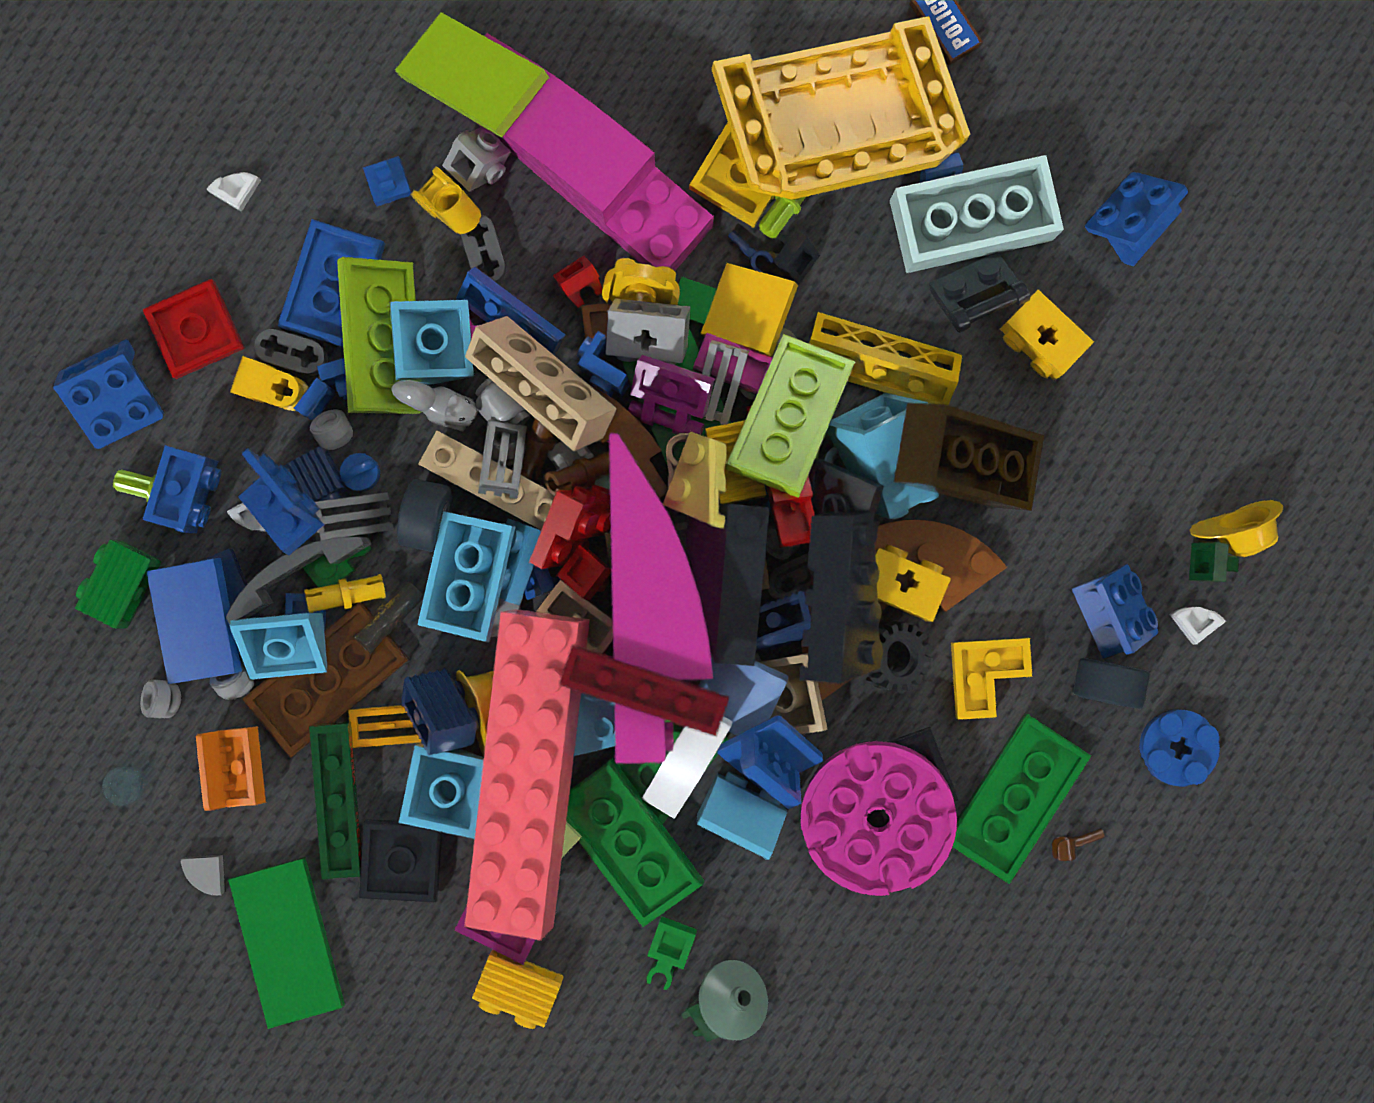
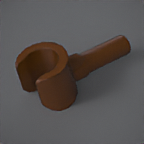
M1098 829L1081 836L1056 837L1052 841V856L1060 861L1075 860V847L1104 838V832L1102 829Z

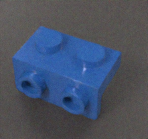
M598 331L593 339L588 336L582 343L577 353V357L580 358L579 368L582 375L589 379V383L610 397L614 394L622 399L629 387L627 374L602 360L606 353L607 340L606 336Z

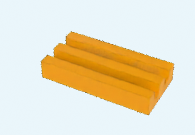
M402 705L348 710L349 722H351L353 748L421 742L418 734L359 739V732L413 727V723L410 720L358 724V717L407 713Z

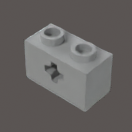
M615 298L608 310L606 355H614L617 359L628 362L637 361L642 355L672 365L683 363L688 346L690 307ZM643 330H649L650 337L653 339L647 338V334Z

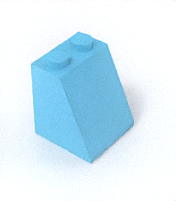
M884 393L832 419L827 433L834 446H836L838 454L847 470L884 485L875 514L887 519H897L906 515L908 509L913 506L936 499L939 493L894 482L907 403L928 404V402Z

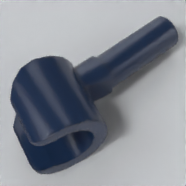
M735 230L729 234L728 237L749 259V269L762 272L755 265L756 257H763L770 266L773 265L771 254L766 251L757 252Z

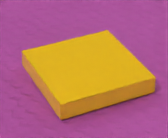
M726 263L701 334L705 337L706 333L772 357L798 285L795 281Z

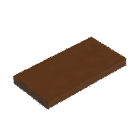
M363 602L356 604L324 631L327 672L267 678L243 698V701L290 758L294 757L310 743L309 726L313 724L335 723L348 710L352 709L410 660Z

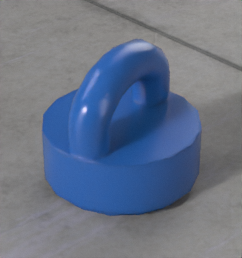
M364 453L349 455L343 461L340 468L341 480L347 487L355 491L370 490L377 484L380 478L379 465L374 458Z

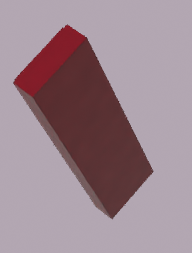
M574 644L571 646L559 682L561 686L717 737L729 701V696Z

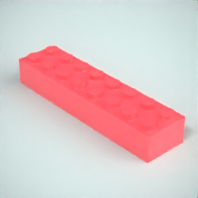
M518 609L504 611L500 614L465 927L542 940L554 927L581 692L561 686L559 682L571 646L574 644L587 649L590 619Z

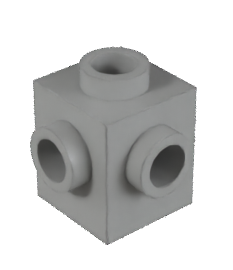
M482 126L471 132L466 130L459 134L454 140L452 148L442 166L470 192L487 182L489 184L497 182L506 170L504 163L511 151L500 141L496 134Z

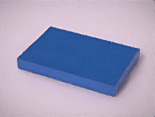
M312 219L277 326L284 330L343 347L337 260L341 257L381 260L385 242Z
M221 558L147 571L168 684L241 672L242 667L238 647L230 629V624L226 619L230 610V603Z

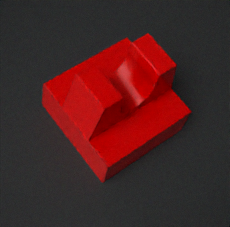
M582 256L553 275L561 290L578 308L584 305L580 297V291L583 287H591L597 296L602 293L600 276L593 264L585 256Z
M579 545L557 576L582 599L590 601L596 592H603L610 584L611 579L608 576L612 569L587 547Z

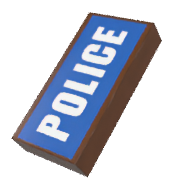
M910 0L909 4L918 18L930 17L943 57L949 66L981 46L983 41L957 0Z

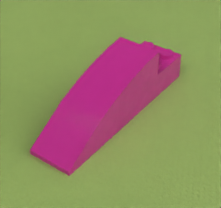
M487 33L485 35V37H487L488 39L496 42L497 44L505 47L506 49L541 67L537 63L528 59L524 55L520 54L516 50L512 49L503 42L494 38L490 34ZM545 70L549 76L548 80L502 138L498 136V138L513 155L639 263L654 267L666 266L675 271L713 228L714 216L655 167V153L593 103Z
M610 434L614 658L679 680L713 679L709 641L701 603L679 538L668 513L618 434ZM615 704L616 763L665 762L666 751H673V722H665L664 719Z

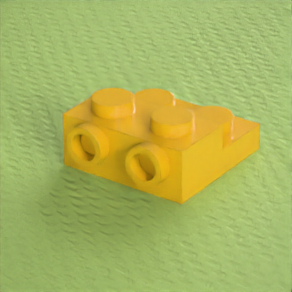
M727 122L691 181L689 190L754 228L771 199H774V196L749 190L730 126Z

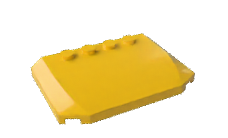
M929 16L894 23L891 32L752 61L750 54L713 61L712 73L750 191L793 200L937 167L962 146L970 136Z

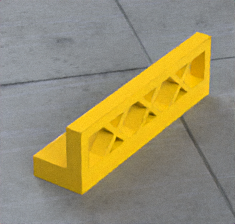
M817 313L809 344L855 361L848 382L889 394L925 401L928 404L949 405L959 380L961 354L824 313ZM821 328L836 331L839 336L823 333ZM861 340L872 342L875 347L863 345ZM900 350L909 353L912 358L900 356L896 351ZM936 361L950 365V370L937 367L933 362Z

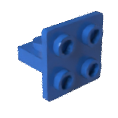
M1132 172L1121 182L1120 186L1107 201L1097 209L1093 217L1086 223L1085 228L1089 233L1107 238L1124 264L1134 266L1181 213L1182 209L1179 206V202L1186 196L1188 190L1185 185Z
M165 446L143 520L170 527L183 533H197L198 527L204 528L211 510L210 506L205 505L209 491H216L222 471L216 468L218 461Z
M1128 564L1119 567L1107 575L1072 588L1102 658L1125 652L1126 655L1134 653L1158 634L1157 617L1154 611L1147 607L1141 594V581L1131 571Z
M775 716L721 743L718 748V754L759 789H765L770 797L777 799L787 809L801 804L799 773L823 761V753L781 716Z

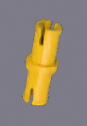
M377 574V576L348 582L344 578L339 579L338 584L309 590L304 589L308 611L313 613L344 606V609L352 608L354 603L386 598L382 576Z

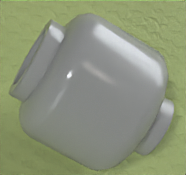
M490 378L484 381L476 390L475 394L478 398L475 407L487 421L492 420L525 425L531 416L528 414V411Z

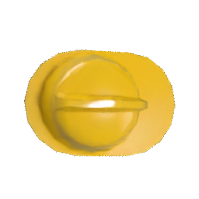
M1274 500L1251 503L1234 512L1199 521L1190 528V533L1198 538H1217L1220 543L1229 544L1228 553L1234 556L1248 557L1275 545L1278 541L1276 518L1282 513L1283 505Z
M458 670L456 672V680L460 681L463 686L465 702L468 708L474 707L479 716L480 726L475 734L484 756L494 671L466 677L463 672Z

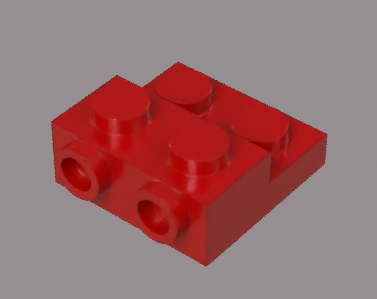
M593 485L592 488L587 489L575 486L573 490L557 491L529 562L541 569L563 566L579 545L589 549L590 542L588 538L604 536L611 529V491L598 485Z

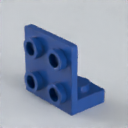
M127 339L59 371L53 386L96 449L105 447L162 419L164 416L163 410L132 365L135 351Z
M247 448L242 455L260 478L238 497L281 551L290 555L324 525L315 514L320 508L305 492L300 493L293 486L297 480L283 465L280 464L278 466L266 453L258 456Z

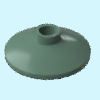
M728 960L714 965L704 976L699 990V1006L705 1023L716 1035L726 1040L737 1041L749 1038L760 1029L767 1014L768 996L764 982L755 969L744 962ZM739 992L743 1000L742 1005L738 1002Z

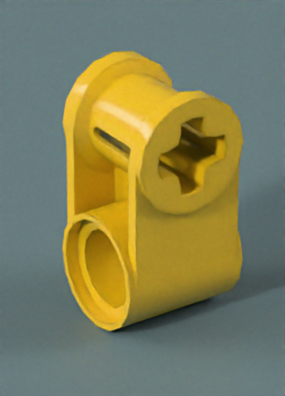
M435 167L432 170L433 176L419 191L413 190L410 195L431 216L437 217L454 232L465 234L472 231L480 221V209L459 185L440 168Z
M242 356L230 392L263 404L266 402L286 410L296 411L294 407L309 387L303 380L276 370L275 367ZM284 388L293 389L291 397L283 395Z

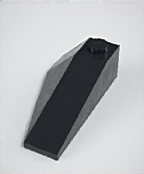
M718 504V514L725 516L723 529L688 515L686 545L714 662L754 666L769 507Z

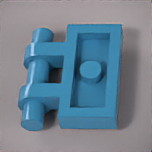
M507 518L505 525L515 527L499 598L520 606L533 568V564L529 561L541 530Z

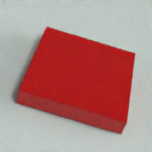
M209 279L142 309L174 379L181 378L245 349L213 279Z

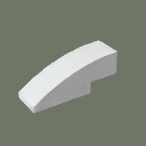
M723 716L717 737L684 726L674 742L673 751H669L665 762L661 764L642 800L675 819L731 728L732 721Z

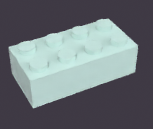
M1046 155L899 187L895 189L890 199L906 273L987 256L996 252L1000 253L1050 242L1064 230Z

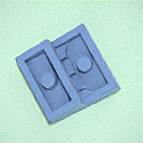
M712 655L713 679H701L698 686L729 696L724 717L732 721L729 732L737 736L769 720L789 676L757 661L754 662V666L715 663Z

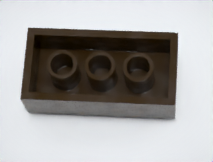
M907 403L894 482L990 507L1032 511L1044 435L946 404Z

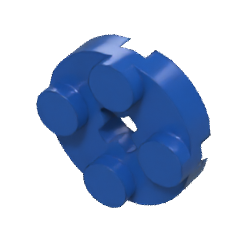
M1173 709L1161 713L1158 717H1154L1147 723L1141 734L1139 750L1149 772L1156 779L1179 787L1192 784L1198 785L1206 780L1217 764L1220 751L1219 733L1201 715L1188 710ZM1181 737L1186 739L1185 745L1189 747L1187 754H1181L1180 758H1175V751L1170 749L1172 741L1179 742Z

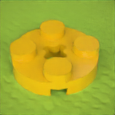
M622 258L616 261L615 268L607 272L604 279L602 296L606 303H608V298L612 302L617 298L678 305L680 287L675 280L676 273L673 269L666 266L654 267L639 264L632 259Z

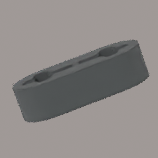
M481 214L478 224H480L482 229L488 228V231L483 233L486 246L479 247L474 236L469 237L468 234L474 232V229L468 233L461 234L471 269L474 267L477 269L484 268L482 258L484 254L489 255L493 264H499V267L494 269V276L489 278L500 284L507 273L506 263L491 220Z
M267 329L262 331L255 340L254 349L257 356L270 365L303 375L315 376L319 374L317 366L328 363L326 350L320 344L310 339L276 329ZM275 338H277L278 344L288 348L286 354L275 351L272 357H269L270 351L265 349V344L267 342L273 343ZM311 348H313V354L318 356L317 363L310 362L308 368H305L306 362L295 357L296 351L308 354Z

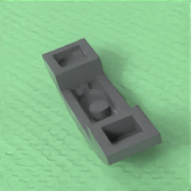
M365 537L331 538L305 545L296 549L290 555L286 554L258 573L241 591L226 616L227 621L230 624L231 620L248 619L273 604L274 602L266 590L314 562L319 557L325 555L330 564H340L372 545L370 540Z

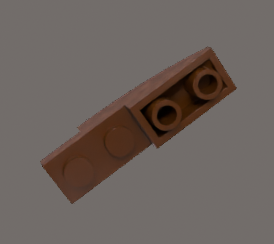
M590 385L617 408L604 438L599 440L602 446L606 447L610 444V434H618L659 501L666 497L668 488L651 462L662 456V450L650 433L629 411L606 393Z

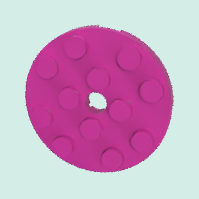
M873 741L855 744L838 751L815 771L806 787L802 801L801 830L810 856L830 879L849 890L861 894L884 896L889 895V892L900 891L909 887L913 889L927 881L941 868L948 858L955 840L957 816L950 787L932 762L906 746L890 742ZM884 809L889 816L888 823L883 827H874L867 820L868 813L874 810Z

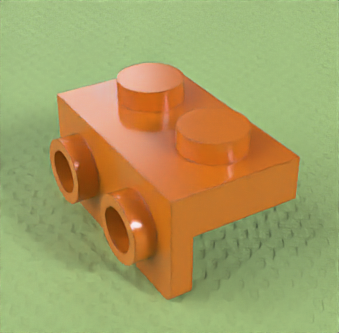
M258 726L218 730L196 735L203 809L205 811L266 803Z

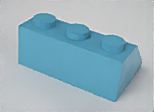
M443 511L417 625L489 642L515 527Z

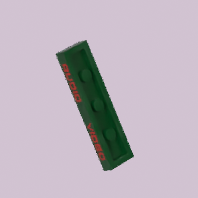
M351 722L313 724L309 726L321 877L322 879L360 877L362 850Z

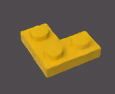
M1030 638L951 642L956 719L997 717L994 679L1032 677Z

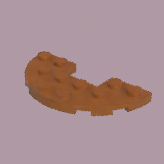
M902 520L879 525L877 530L875 549L881 548L884 550L886 544L907 552L906 559L920 565L922 560H926L944 568L942 575L951 578L940 604L944 612L1007 568L987 545L965 531L947 524L926 520ZM908 572L905 575H897L895 579L901 583V591L904 588H912L914 584L908 580L910 574ZM878 601L881 607V611L885 609L887 606H889L885 603ZM801 640L802 653H808L809 647L802 646ZM818 682L821 700L847 682L841 684Z

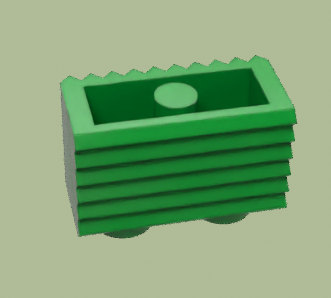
M110 539L108 544H102L97 550L93 559L96 567L91 577L85 578L76 591V598L79 600L75 609L112 628L124 629L129 627L149 587L147 571L158 569L161 560L123 541Z

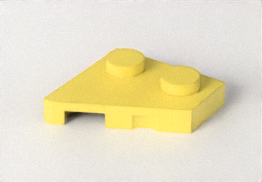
M690 431L663 505L723 529L725 516L718 514L719 494L725 493L726 477L724 475L726 444Z

